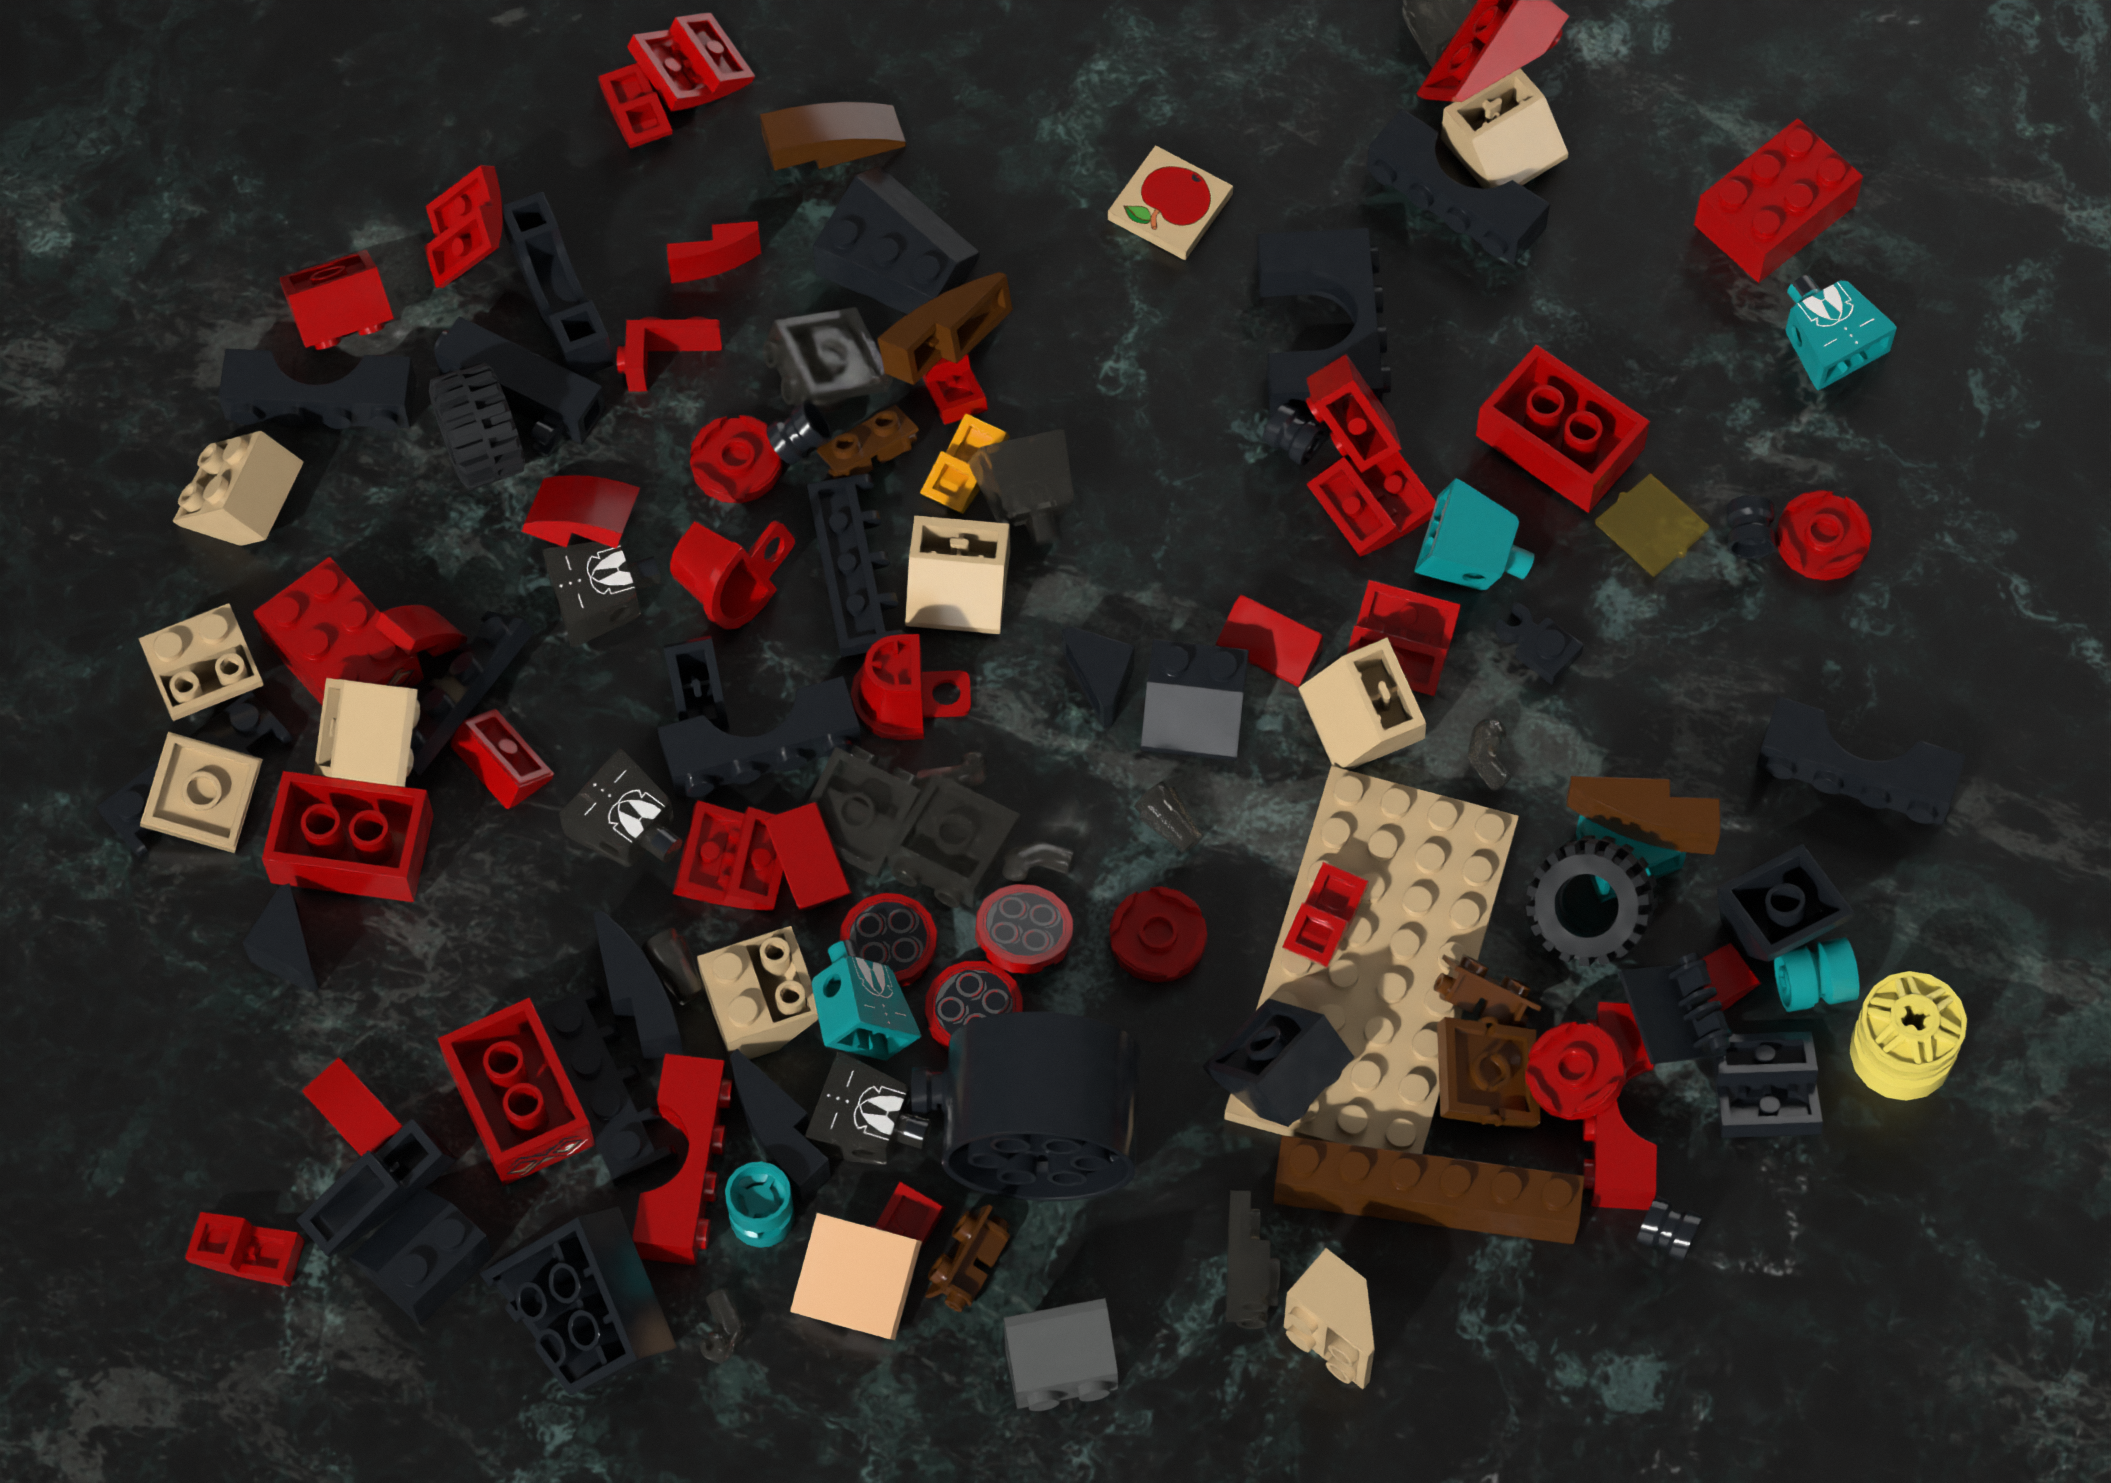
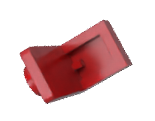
M693 316L686 320H663L658 317L626 320V345L617 347L618 374H626L628 391H647L649 351L722 350L720 321L701 316Z

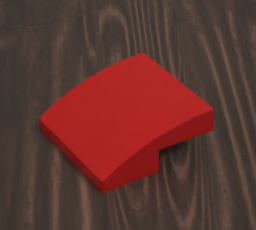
M712 13L675 17L669 30L633 34L627 46L670 111L687 109L714 101L747 86L755 78V75Z
M480 165L426 206L435 239L426 244L424 249L436 288L446 287L499 248L503 224L499 182L495 166Z
M1399 451L1362 473L1353 460L1348 462L1344 456L1307 483L1308 488L1360 557L1388 545L1431 519L1436 504L1435 499Z
M567 475L544 478L521 532L567 548L572 533L617 549L640 487L593 476Z
M1368 580L1347 654L1388 638L1410 689L1435 696L1462 605Z
M698 800L693 808L673 894L712 904L742 909L773 911L783 868L764 820L775 814L748 807L745 813H740Z

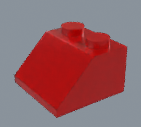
M362 250L279 278L305 348L314 345L316 350L326 349L340 343L341 336L358 331L359 335L372 334L385 328L384 322L394 319L377 266L367 250Z

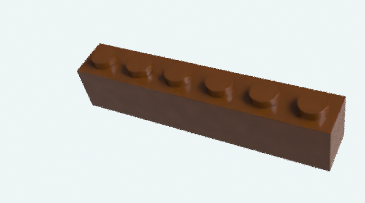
M1282 1135L1273 1204L1574 1244L1580 1222L1584 1176Z

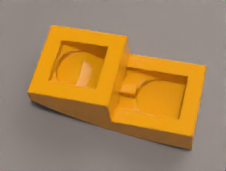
M965 413L946 453L940 452L920 493L963 514L986 481L1010 436L1007 432Z

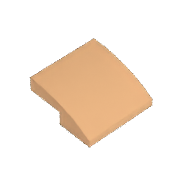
M817 1213L790 1312L895 1340L922 1241Z

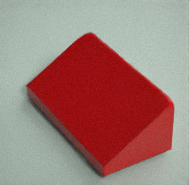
M1239 595L1218 637L1216 646L1249 650L1248 663L1300 687L1322 652L1323 635L1246 596Z
M497 709L464 720L452 738V749L506 809L518 805L549 782L554 776L550 768Z
M816 802L764 820L799 910L810 911L852 893Z

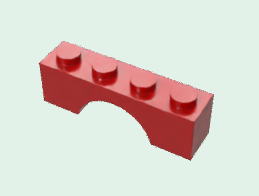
M1598 1002L1595 1019H1586V1024L1590 1025L1589 1023L1601 1026L1616 1039L1626 1060V1080L1624 1085L1632 1078L1652 1071L1654 1064L1651 1065L1630 1004ZM1616 1099L1605 1111L1588 1119H1583V1142H1592L1591 1159H1583V1189H1591L1590 1207L1649 1210L1656 1195L1657 1145L1641 1138L1628 1127L1620 1114Z
M665 1054L657 1096L660 1116L683 1133L689 1143V1151L682 1169L671 1181L655 1190L640 1193L632 1237L640 1259L696 1265L699 1249H707L711 1220L704 1219L707 1201L715 1202L717 1196L719 1173L713 1172L712 1169L715 1155H723L727 1126L720 1125L723 1108L731 1109L735 1087L734 1079L727 1077L724 1060Z

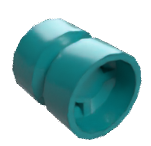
M1846 937L1819 941L1816 943L1813 952L1806 945H1801L1774 959L1777 988L1782 1004L1787 1012L1812 1008L1818 1003L1820 997L1827 1004L1858 999L1860 986L1857 963L1853 949Z
M762 1161L747 1163L737 1168L729 1177L725 1188L730 1224L735 1235L745 1244L758 1248L771 1247L783 1241L791 1232L795 1221L790 1182L786 1175L775 1165Z

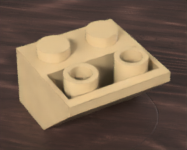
M1521 68L1465 101L1454 102L1444 108L1441 140L1483 189L1497 187L1511 180L1522 186L1568 158L1567 148L1545 96Z
M262 431L212 443L199 456L197 462L199 469L192 483L186 486L178 499L180 508L173 522L180 527L239 546L264 541L267 539L304 462Z
M914 516L908 567L906 626L1000 634L1010 557L1009 524Z
M229 603L139 638L148 664L173 721L263 686L262 679Z
M1388 638L1342 656L1298 688L1328 758L1334 767L1351 770L1425 739V719Z
M326 678L313 774L405 787L406 777L411 773L414 761L410 744L412 729L417 725L420 716V705L417 700L418 690Z
M792 926L697 956L701 980L730 1063V1054L736 1049L742 1052L749 1060L777 1051L818 1020L812 982Z
M1325 1248L1287 1292L1284 1328L1287 1329L1286 1334L1297 1347L1305 1352H1310L1312 1349L1327 1361V1368L1335 1377L1347 1384L1353 1381L1364 1389L1370 1382L1375 1350L1367 1280Z

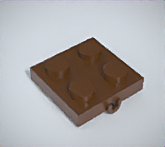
M1444 1017L1437 1023L1441 1117L1480 1122L1483 1125L1495 1124L1497 1127L1502 1125L1531 1130L1540 1123V1105L1535 1101L1525 1080V1068L1527 1070L1528 1055L1532 1045L1536 1042V1030L1500 1025L1496 1017H1483L1478 1021ZM1486 1023H1491V1027H1486Z

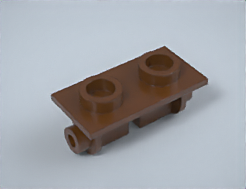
M895 404L846 433L837 436L816 450L830 465L831 468L828 470V473L832 480L866 474L874 469L870 458L875 455L877 460L884 464L901 453L911 450V444L917 441L915 433L919 429Z
M1445 954L1443 955L1442 959L1451 969L1448 975L1441 973L1434 984V991L1440 993L1439 997L1441 1000L1472 1013L1481 997L1485 999V1002L1478 1014L1480 1018L1496 1017L1500 1025L1524 1028L1528 1021V1014L1525 1013L1527 1006L1540 1011L1541 1006L1528 996L1531 988L1508 975H1505L1502 982L1486 975L1489 967L1463 954L1460 961Z
M988 1204L972 1213L967 1211L959 1219L952 1232V1237L957 1240L949 1254L943 1253L936 1260L928 1274V1279L932 1281V1284L925 1294L926 1298L929 1299L943 1293L947 1296L944 1303L958 1312H962L965 1306L973 1304L976 1295L988 1276L973 1265L975 1259L989 1268L993 1267L1010 1238V1235L1007 1233L1010 1224L997 1216H993L991 1220L987 1218L993 1206Z

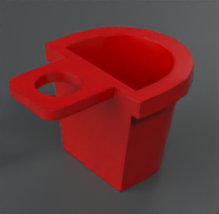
M775 520L768 525L751 549L746 552L736 542H731L694 521L673 551L670 560V571L673 578L703 604L704 611L709 620L724 629L739 628L751 621L777 591V588L769 578L792 550L795 539L784 524ZM779 537V545L776 552L770 558L765 559L766 547L774 538Z
M891 635L873 643L866 653L865 662L853 679L851 701L856 717L862 725L881 738L895 740L924 739L923 718L965 716L970 712V677L967 672L961 670L922 672L920 635ZM942 683H952L960 690V697L953 704L943 705L936 702L933 698L934 689Z

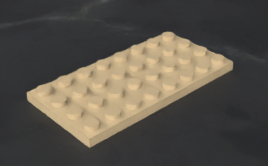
M1331 766L1257 1009L1270 998L1324 1014L1354 1058L1342 1070L1340 1078L1332 1085L1326 1087L1309 1105L1307 1113L1289 1127L1260 1118L1232 1094H1230L1224 1119L1283 1136L1423 1154L1440 1095L1437 1023L1444 1017L1462 1019L1464 1009L1441 1000L1439 997L1440 993L1434 991V984L1441 973L1448 975L1451 969L1442 959L1444 954L1457 961H1460L1463 954L1477 961L1479 960L1518 824V815ZM1323 862L1369 881L1368 889L1328 968L1282 948L1302 902L1305 903Z

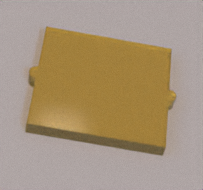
M1651 473L1628 493L1621 492L1618 496V501L1600 515L1595 522L1601 530L1653 577L1677 557L1684 558L1687 549L1708 532L1710 527Z

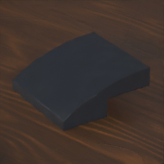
M1812 1032L1733 1034L1729 1038L1731 1046L1726 1049L1727 1055L1712 1057L1721 1138L1821 1135L1823 1120L1816 1085L1818 1066Z

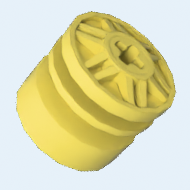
M1912 971L1889 975L1874 985L1863 1002L1859 1019L1852 1033L1850 1056L1855 1072L1867 1087L1884 1097L1905 1101L1926 1097L1941 1087L1951 1072L1957 1054L1965 1039L1967 1017L1961 999L1948 984L1930 974Z

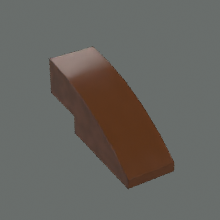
M868 102L821 103L760 114L762 135L774 171L816 160L818 168L822 169L906 147V141L893 105Z
M997 272L968 282L928 301L897 321L878 337L885 374L914 385L942 358L957 364L1013 310L1007 275Z
M1570 777L1566 805L1588 820L1619 835L1648 845L1680 852L1715 855L1720 837L1719 798L1670 797V779Z

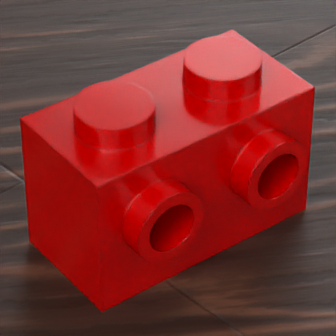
M1347 354L1306 378L1311 395L1306 398V403L1319 423L1325 420L1332 430L1330 436L1343 457L1349 455L1361 473L1402 449L1393 420Z

